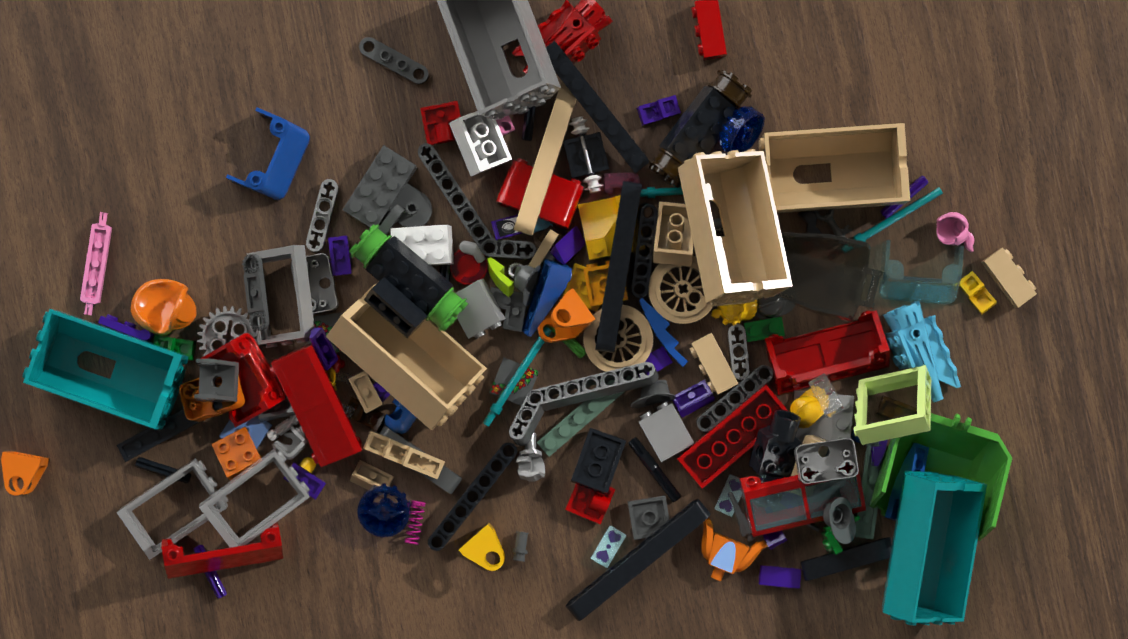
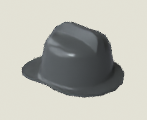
M518 265L516 267L514 286L523 293L524 306H528L532 301L539 278L540 265L535 268L528 265Z
M788 288L773 297L757 299L758 306L755 315L765 320L789 313L796 304L795 292L792 288Z
M657 380L652 385L642 387L640 399L631 403L630 407L642 408L656 403L669 402L674 400L676 396L670 394L666 380Z
M838 497L832 503H827L823 512L824 522L827 526L831 527L832 533L838 542L842 544L850 543L856 533V525L850 502L844 497Z

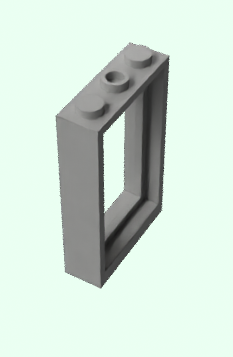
M291 245L247 253V255H258L262 260V265L263 263L292 258L300 331L271 335L269 320L267 329L256 331L258 345H266V348L277 347V343H281V346L291 345L294 340H297V343L309 342L308 338H310L311 330L315 326L305 245ZM251 259L250 261V267L252 269L255 265L253 259ZM260 316L257 318V324L259 326L262 325L261 323H263L261 322L262 319Z
M271 450L199 504L200 510L229 547L248 544L265 529L272 526L310 497L308 493L310 491L309 487L304 481L299 482L296 478L298 473L292 466L288 467L285 461L287 459L281 451ZM273 461L298 494L239 538L215 508L214 504Z
M193 459L116 512L149 560L162 552V542L155 545L132 510L192 470L211 496L217 491L216 486L218 485L212 476L208 477L205 473L207 469L201 460ZM226 496L215 505L219 513L228 507ZM203 513L166 539L171 538L172 542L176 543L207 522V517Z

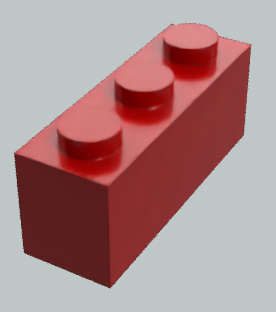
M718 0L695 1L691 11L693 19L696 18L697 26H694L696 37L700 38V44L697 45L699 56H703V61L726 57L727 51Z

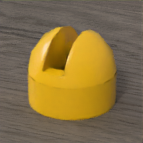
M306 457L299 466L312 473L316 464L313 458Z

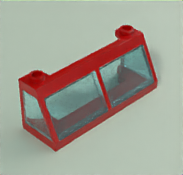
M845 462V466L838 468V470H846L848 474L852 466ZM811 471L803 473V475L810 479V476L817 472ZM859 472L856 476L810 484H803L799 481L798 475L761 483V480L756 476L740 478L744 511L753 537L824 521L823 512L826 504L832 503L838 497L848 499L853 514L866 511Z

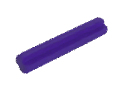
M920 176L909 186L910 199L928 184V180L924 176ZM904 204L887 205L881 210V214L887 219Z
M204 545L194 548L195 553L207 552ZM205 572L216 597L219 599L226 596L227 592L217 572Z

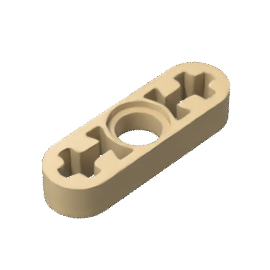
M550 229L528 266L535 268L542 264L557 239L558 233Z

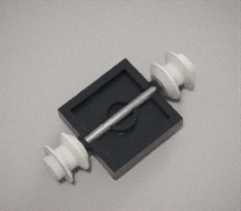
M583 116L572 119L569 125L574 127L571 133L578 135V137L563 141L572 178L589 176L583 180L584 183L588 184L585 191L589 190L590 193H596L601 191L600 188L604 185L599 184L598 180L602 177L595 175V173L609 170L601 132L585 135L584 133H587L590 129L585 127L584 124L588 120L583 119Z

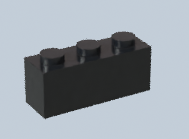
M386 278L381 279L364 298V301L406 338L410 337L427 318V315Z

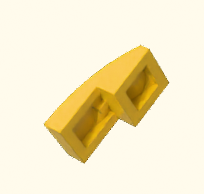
M973 271L957 282L981 315L997 304V301L985 288L984 283Z

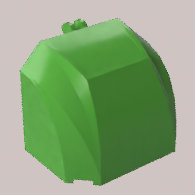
M931 413L930 431L891 439L869 506L882 510L881 515L885 517L889 498L900 468L912 445L918 443L929 448L925 466L926 472L959 476L987 484L978 541H981L996 527L1012 456L997 433L971 426V418L967 417L965 423H961L959 414H956L952 420Z

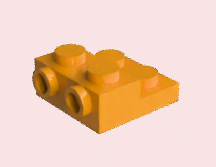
M610 260L605 261V265L598 266L597 263L586 265L587 268L583 269L590 307L603 305L607 277H602L596 283H590L588 273L598 271L608 275ZM626 286L623 301L628 300Z

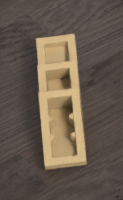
M371 430L363 447L365 450L435 479H438L445 463L441 459Z

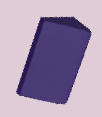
M578 227L572 228L550 251V254L563 265L586 245Z
M323 327L313 328L309 339L325 370H329L339 359L329 339L326 338L327 335Z
M704 379L676 394V398L672 400L680 416L683 418L715 401V398Z

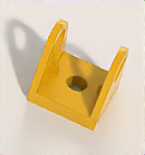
M490 523L459 549L463 556L489 571L498 570L505 561V553L495 529ZM491 551L498 553L500 562L495 565L490 564L486 560V554Z

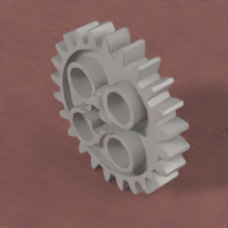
M224 306L223 312L216 308V315L209 312L210 319L203 318L206 325H199L203 331L197 332L198 335L202 336L197 342L203 343V346L199 349L206 350L203 356L216 350L213 347L215 340L221 341L223 345L227 343V338H224V335L228 334L229 320L233 321L231 336L234 339L242 335L235 332V325L242 324L245 328L244 333H249L257 343V338H255L257 336L256 331L251 328L250 319L247 318L249 313L246 312L242 315V308L235 312L234 306L231 307L230 311ZM216 322H224L225 330L218 331L215 327Z

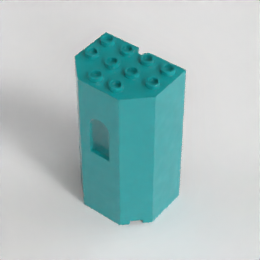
M49 309V312H46L43 317V329L39 330L36 336V341L39 342L37 349H32L29 356L31 360L30 365L23 372V383L153 429H163L166 423L163 419L170 416L174 408L179 388L186 373L183 364H187L189 356L67 313ZM89 351L115 360L116 364L111 378L109 379L81 369L78 365V356L82 352Z
M904 471L882 603L883 613L891 615L890 618L894 620H905V624L917 625V623L930 625V622L937 625H942L943 622L955 625L956 622H964L987 484L935 472Z

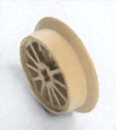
M692 256L691 267L659 263L650 277L648 290L650 301L654 309L663 318L679 324L693 323L705 317L713 308L711 304L706 303L705 296L699 290H696L703 288L702 285L691 286L701 278L696 256ZM681 267L689 268L685 280L682 277ZM678 268L680 281L675 278L670 270ZM692 270L699 273L695 279L688 282ZM668 273L676 284L663 280L665 274ZM664 283L674 289L661 291L660 284ZM685 284L687 286L686 290L688 292L687 294L685 292L680 294V289L678 288V286H683ZM674 292V295L665 302L662 300L661 294ZM695 292L699 295L700 300L698 303L690 302L689 295ZM678 297L673 310L666 305L672 299ZM680 299H683L684 312L676 311ZM686 302L688 305L695 307V309L687 311Z
M622 305L620 320L624 323V328L619 330L618 334H620L624 341H621L620 345H616L611 361L603 357L607 352L600 354L598 350H595V336L598 335L597 330L602 309L593 315L595 320L584 331L583 341L586 354L595 366L607 372L643 363L647 360L653 346V333L648 320L641 312L633 307ZM626 318L633 322L628 328L625 321ZM636 325L639 333L626 336V333ZM641 336V344L627 341L628 338ZM626 344L639 347L638 352L634 354ZM622 347L632 355L631 359L625 361ZM617 349H619L622 362L618 363L614 362Z

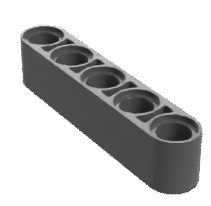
M768 365L757 367L697 418V428L703 432L713 429L772 379V368ZM762 368L767 369L769 372V376L766 379H762L759 376V371ZM748 380L754 383V389L751 392L746 391L744 388V384ZM732 393H737L740 397L739 402L736 404L731 403L729 400ZM718 405H722L725 408V413L722 416L715 414V408ZM704 417L710 420V426L706 429L700 426V420Z
M384 426L379 433L422 451L398 433L390 430L387 426ZM444 465L438 479L420 473L450 494L454 492L462 480L459 475Z

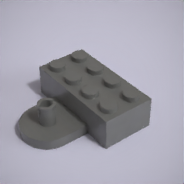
M383 145L346 203L343 211L368 227H371L373 224L380 226L391 210L398 204L405 211L397 222L404 227H418L426 225L430 220L432 204L424 193L408 184L417 166Z

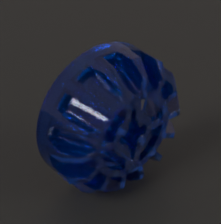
M752 106L740 107L739 110H735L732 117L728 116L727 123L722 125L723 131L719 132L720 147L727 153L733 150H738L739 153L749 150L763 130L765 123L764 115Z
M383 483L381 486L374 485L370 490L364 492L358 504L357 513L361 525L369 533L379 537H390L400 533L407 525L411 514L410 501H407L405 492L401 493L398 491L397 486L389 487ZM384 494V498L379 500V502H373L377 496ZM387 494L393 496L398 503H394L390 498H387Z

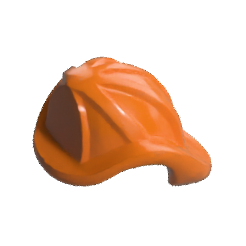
M155 279L144 283L135 292L131 302V314L134 320L145 330L156 335L166 336L172 330H179L190 325L196 318V306L193 299L187 294L189 289L186 285L169 279Z

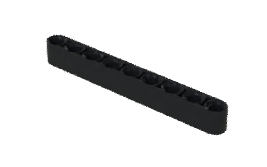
M623 181L595 348L598 351L615 352L642 184Z
M699 499L693 500L574 596L565 607L577 621H581L702 524L711 513Z

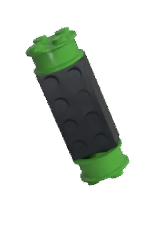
M373 224L369 230L366 229L360 236L361 241L350 249V257H356L364 264L363 268L378 281L386 278L427 315L426 321L431 320L439 327V332L441 330L445 332L456 321L459 313L467 307V299H462L454 292V285L396 236H387L379 229L380 226L378 224L376 226Z

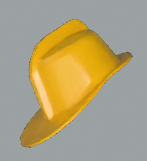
M814 387L805 391L792 402L790 412L797 414L801 418L799 428H809L825 414L830 404L829 396L822 388Z

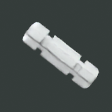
M296 415L290 416V419L284 420L275 429L268 431V438L274 441L279 435L281 436L290 430L294 424L297 425L299 421Z

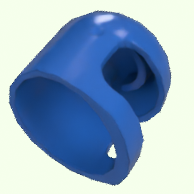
M394 398L392 402L396 405V408L392 414L385 415L384 422L393 432L404 434L411 428L417 417Z

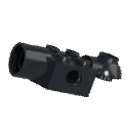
M776 410L771 425L758 430L749 465L762 477L761 483L790 477L796 463L794 450L797 446L802 445V441L796 436L801 418L793 412ZM783 492L755 498V501L764 506L776 505L781 501Z

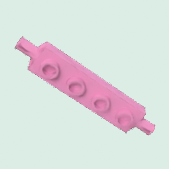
M100 212L99 223L92 224L80 296V300L86 303L85 315H92L93 304L101 302L112 227L106 225L108 213Z

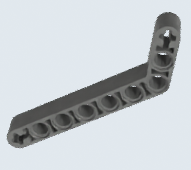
M428 143L419 146L418 155L486 257L531 260L537 251L532 242L494 239L434 147ZM424 149L432 150L429 152L433 158L431 162L426 155L422 156ZM435 164L442 165V171L438 174L432 172V167ZM445 180L453 182L451 189L446 190L442 187ZM455 196L463 197L461 205L453 204ZM466 212L474 214L472 221L468 222L463 219ZM478 227L483 228L485 231L484 235L480 238L474 235V230ZM491 243L495 246L493 253L488 254L484 251L486 244ZM510 244L514 247V252L507 255L503 252V249L506 245ZM517 245H520V249H526V246H530V249L533 250L529 256H526L525 252H519L520 256H516L518 251Z
M643 362L534 389L527 394L510 427L509 435L515 444L524 446L530 441L544 411L652 385L658 380L656 368L650 362ZM628 376H634L631 380H626ZM615 380L612 385H607L609 381ZM591 385H596L593 390H588ZM572 390H578L575 394H570ZM559 394L556 399H552L553 395ZM540 398L538 403L533 404L535 399ZM528 415H532L531 419L525 420Z

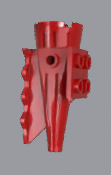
M565 0L564 4L559 9L553 11L545 22L538 25L545 47L556 41L574 64L575 62H580L585 57L587 51L598 46L601 40L598 32L613 21L609 16L605 15L603 8L595 0H581L575 8L568 0ZM517 46L512 54L517 57H524L521 46ZM528 65L522 70L525 74L528 71Z

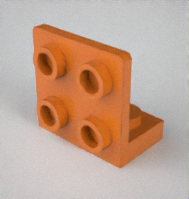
M246 427L212 443L215 454L229 480L234 479L262 458Z

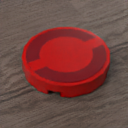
M460 249L454 253V264L450 265L452 276L463 285H470L477 280L484 279L488 271L487 259L477 263L473 255L463 253Z

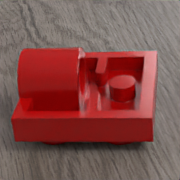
M458 101L420 108L428 144L436 145L456 141L449 123L461 117Z
M576 484L565 510L601 525L615 488L610 487L607 495Z

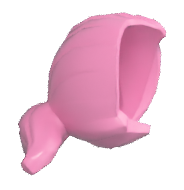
M949 212L938 217L936 220V233L939 241L953 246L964 243L965 248L972 253L974 251V236L968 231L969 224L967 219L957 212Z

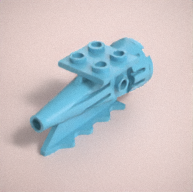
M919 301L912 302L909 306L903 305L887 312V314H883L892 331L885 335L889 349L892 350L894 355V364L899 369L926 365L931 377V399L933 403L944 399L939 381L955 388L961 387L957 376V368L950 359V351L944 344L943 333L936 324L935 315L924 318Z

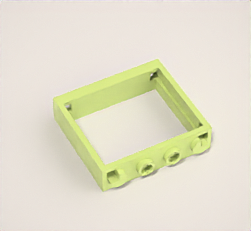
M926 365L859 380V386L856 388L858 401H855L857 413L854 415L856 422L854 434L859 437L862 445L930 431L931 377ZM918 385L917 414L867 425L869 395Z

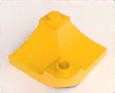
M621 195L578 204L589 261L611 257ZM645 245L641 246L639 251L645 250Z

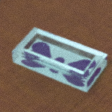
M729 474L714 509L732 517L734 508L729 492L733 493L738 503L742 496L740 478Z
M610 525L591 559L608 568L626 534Z

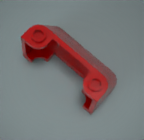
M517 158V161H512L496 200L498 205L503 207L510 206L513 210H520L533 170L532 166L527 165L528 161ZM552 174L538 218L551 224L556 223L560 228L569 230L584 190V186L581 185L582 182L573 178L569 181Z
M249 333L240 335L200 358L239 363L238 375L245 403L241 408L229 411V419L233 422L235 428L285 399V392L277 377L274 378L270 365L255 339Z

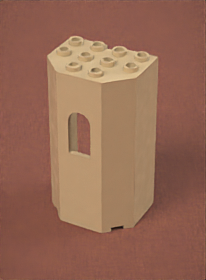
M905 123L764 133L760 140H758L759 151H764L777 213L901 205L910 201ZM830 163L831 182L800 184L793 177L795 168L800 165Z
M749 149L739 153L738 150L728 152L727 155L722 154L721 151L713 152L710 155L700 152L694 154L693 158L685 160L684 164L678 167L706 303L711 304V306L750 303L763 297H773L792 287L764 151ZM709 201H713L719 208L724 236L716 237Z
M373 285L361 299L359 298L340 316L326 338L430 430H433L437 425L441 427L447 421V416H452L458 409L457 406H460L467 398L465 395L469 396L476 389L474 384L478 385L485 378L482 374L487 368L448 333L442 330L439 332V327L431 320H424L420 327L410 337L406 338L364 301L369 291L375 286Z

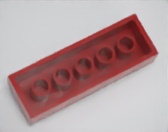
M765 384L676 459L700 488H704L754 446L758 430L771 425L776 410H788Z

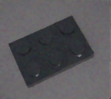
M590 427L570 482L607 495L626 440Z

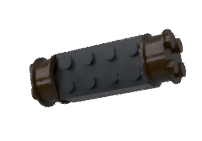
M718 70V76L712 84L708 83L707 86L703 87L659 145L658 150L660 152L653 161H649L650 165L648 168L654 173L663 176L662 179L669 185L682 188L678 167L684 164L685 160L693 158V155L696 153L704 152L705 155H708L742 110L741 105L746 98L752 97V89L745 84L741 85L737 81L738 77L731 72L727 73L724 70Z

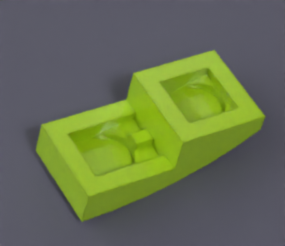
M492 257L487 258L488 272L493 282L507 297H510L514 293V282L505 276L503 265Z

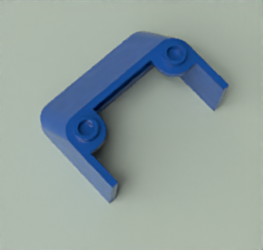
M256 107L255 111L259 115L272 120L270 131L274 136L281 138L266 173L252 171L248 174L246 181L228 174L226 178L269 198L281 200L286 196L309 144L310 135L305 129Z

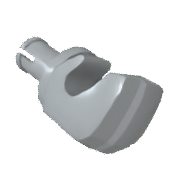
M292 426L290 430L293 433H284V436L293 440L292 444H284L280 441H275L272 444L273 449L277 452L281 451L288 460H292L308 443L301 426L299 428Z
M533 433L530 441L525 445V449L519 452L516 463L519 465V477L529 482H535L545 477L542 452L536 449V433Z

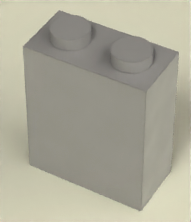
M484 279L477 280L456 292L462 299H467L468 305L459 313L457 319L468 339L472 337L478 339L486 334L485 330L489 328L494 330L502 325L501 321L506 319Z
M667 402L657 406L658 411L653 414L649 411L641 415V420L638 421L660 462L695 444L672 403L668 405Z

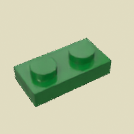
M782 317L743 323L747 342L763 340L773 334L785 336Z

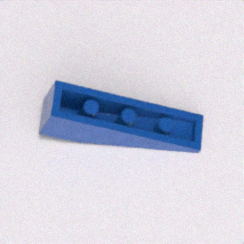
M545 259L523 326V332L527 336L531 337L567 287L568 282H570L572 269L568 265Z

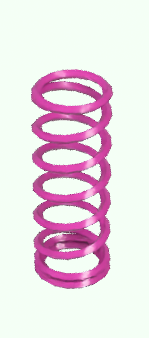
M412 500V505L410 506L421 511H410L409 513L421 518H408L409 521L418 523V525L409 524L407 527L418 531H406V534L417 538H405L404 542L418 545V542L412 540H418L420 537L412 533H420L421 530L412 526H422V523L415 520H421L423 517L415 513H424L425 511L415 506L425 507L426 503Z

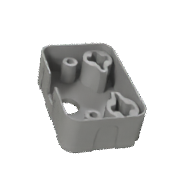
M324 253L306 256L311 302L314 303V306H312L313 315L336 310L339 306V301L336 294L334 276H332L330 258ZM291 261V271L294 281L293 265ZM322 278H328L331 282L330 286L326 289L320 286Z
M850 438L803 444L797 446L794 450L798 479L803 484L850 478L856 476L859 472L855 444ZM821 446L829 448V455L827 457L819 455L818 450ZM845 462L852 466L848 474L846 470H838V468L845 466ZM806 468H809V471L817 472L811 475L810 479L803 475V472L807 471Z

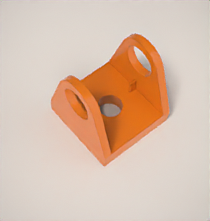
M572 288L566 292L538 327V334L542 340L548 343L575 339L592 324L595 318ZM545 325L553 327L556 332L555 337H547L543 332V327Z
M14 451L2 452L1 463L6 491L15 496L31 493L46 470L49 458ZM11 478L15 491H13L9 486ZM19 478H22L24 482L22 489L18 487L17 481Z

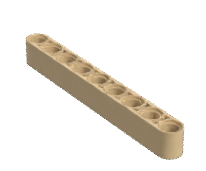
M563 81L561 82V88L558 91L514 226L515 231L531 236L534 233L577 100Z

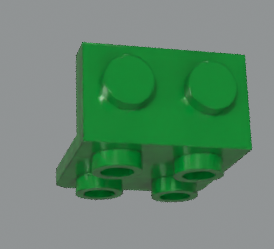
M853 515L855 522L860 520L859 515ZM824 526V531L820 532L824 538L822 544L827 552L829 551L837 555L843 550L835 539L831 527Z

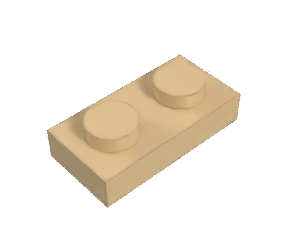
M365 371L348 379L366 414L383 405L369 375Z

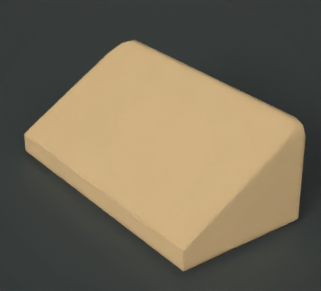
M360 460L350 481L381 497H385L394 476Z

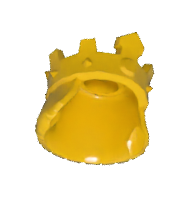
M758 301L717 306V309L712 310L711 316L715 319L721 316L724 325L732 323L734 326L740 323L741 320L748 321L753 319L757 312Z

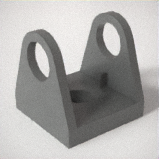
M196 359V364L200 366L199 394H195L194 399L201 402H237L239 363L217 359ZM218 377H221L222 384L221 386L217 387L215 385V380Z

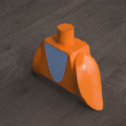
M709 517L703 522L701 552L708 561V564L714 567L711 577L718 581L722 580L725 571L734 574L735 572L746 570L759 553L768 546L765 540H761L749 548L746 544L714 532L713 523Z

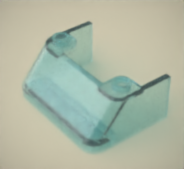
M891 240L883 242L879 293L882 298L886 300L919 301L920 303L951 304L955 301L962 277L964 246L955 248L954 264L948 265L943 269L942 279L904 276L903 264L898 260H889Z

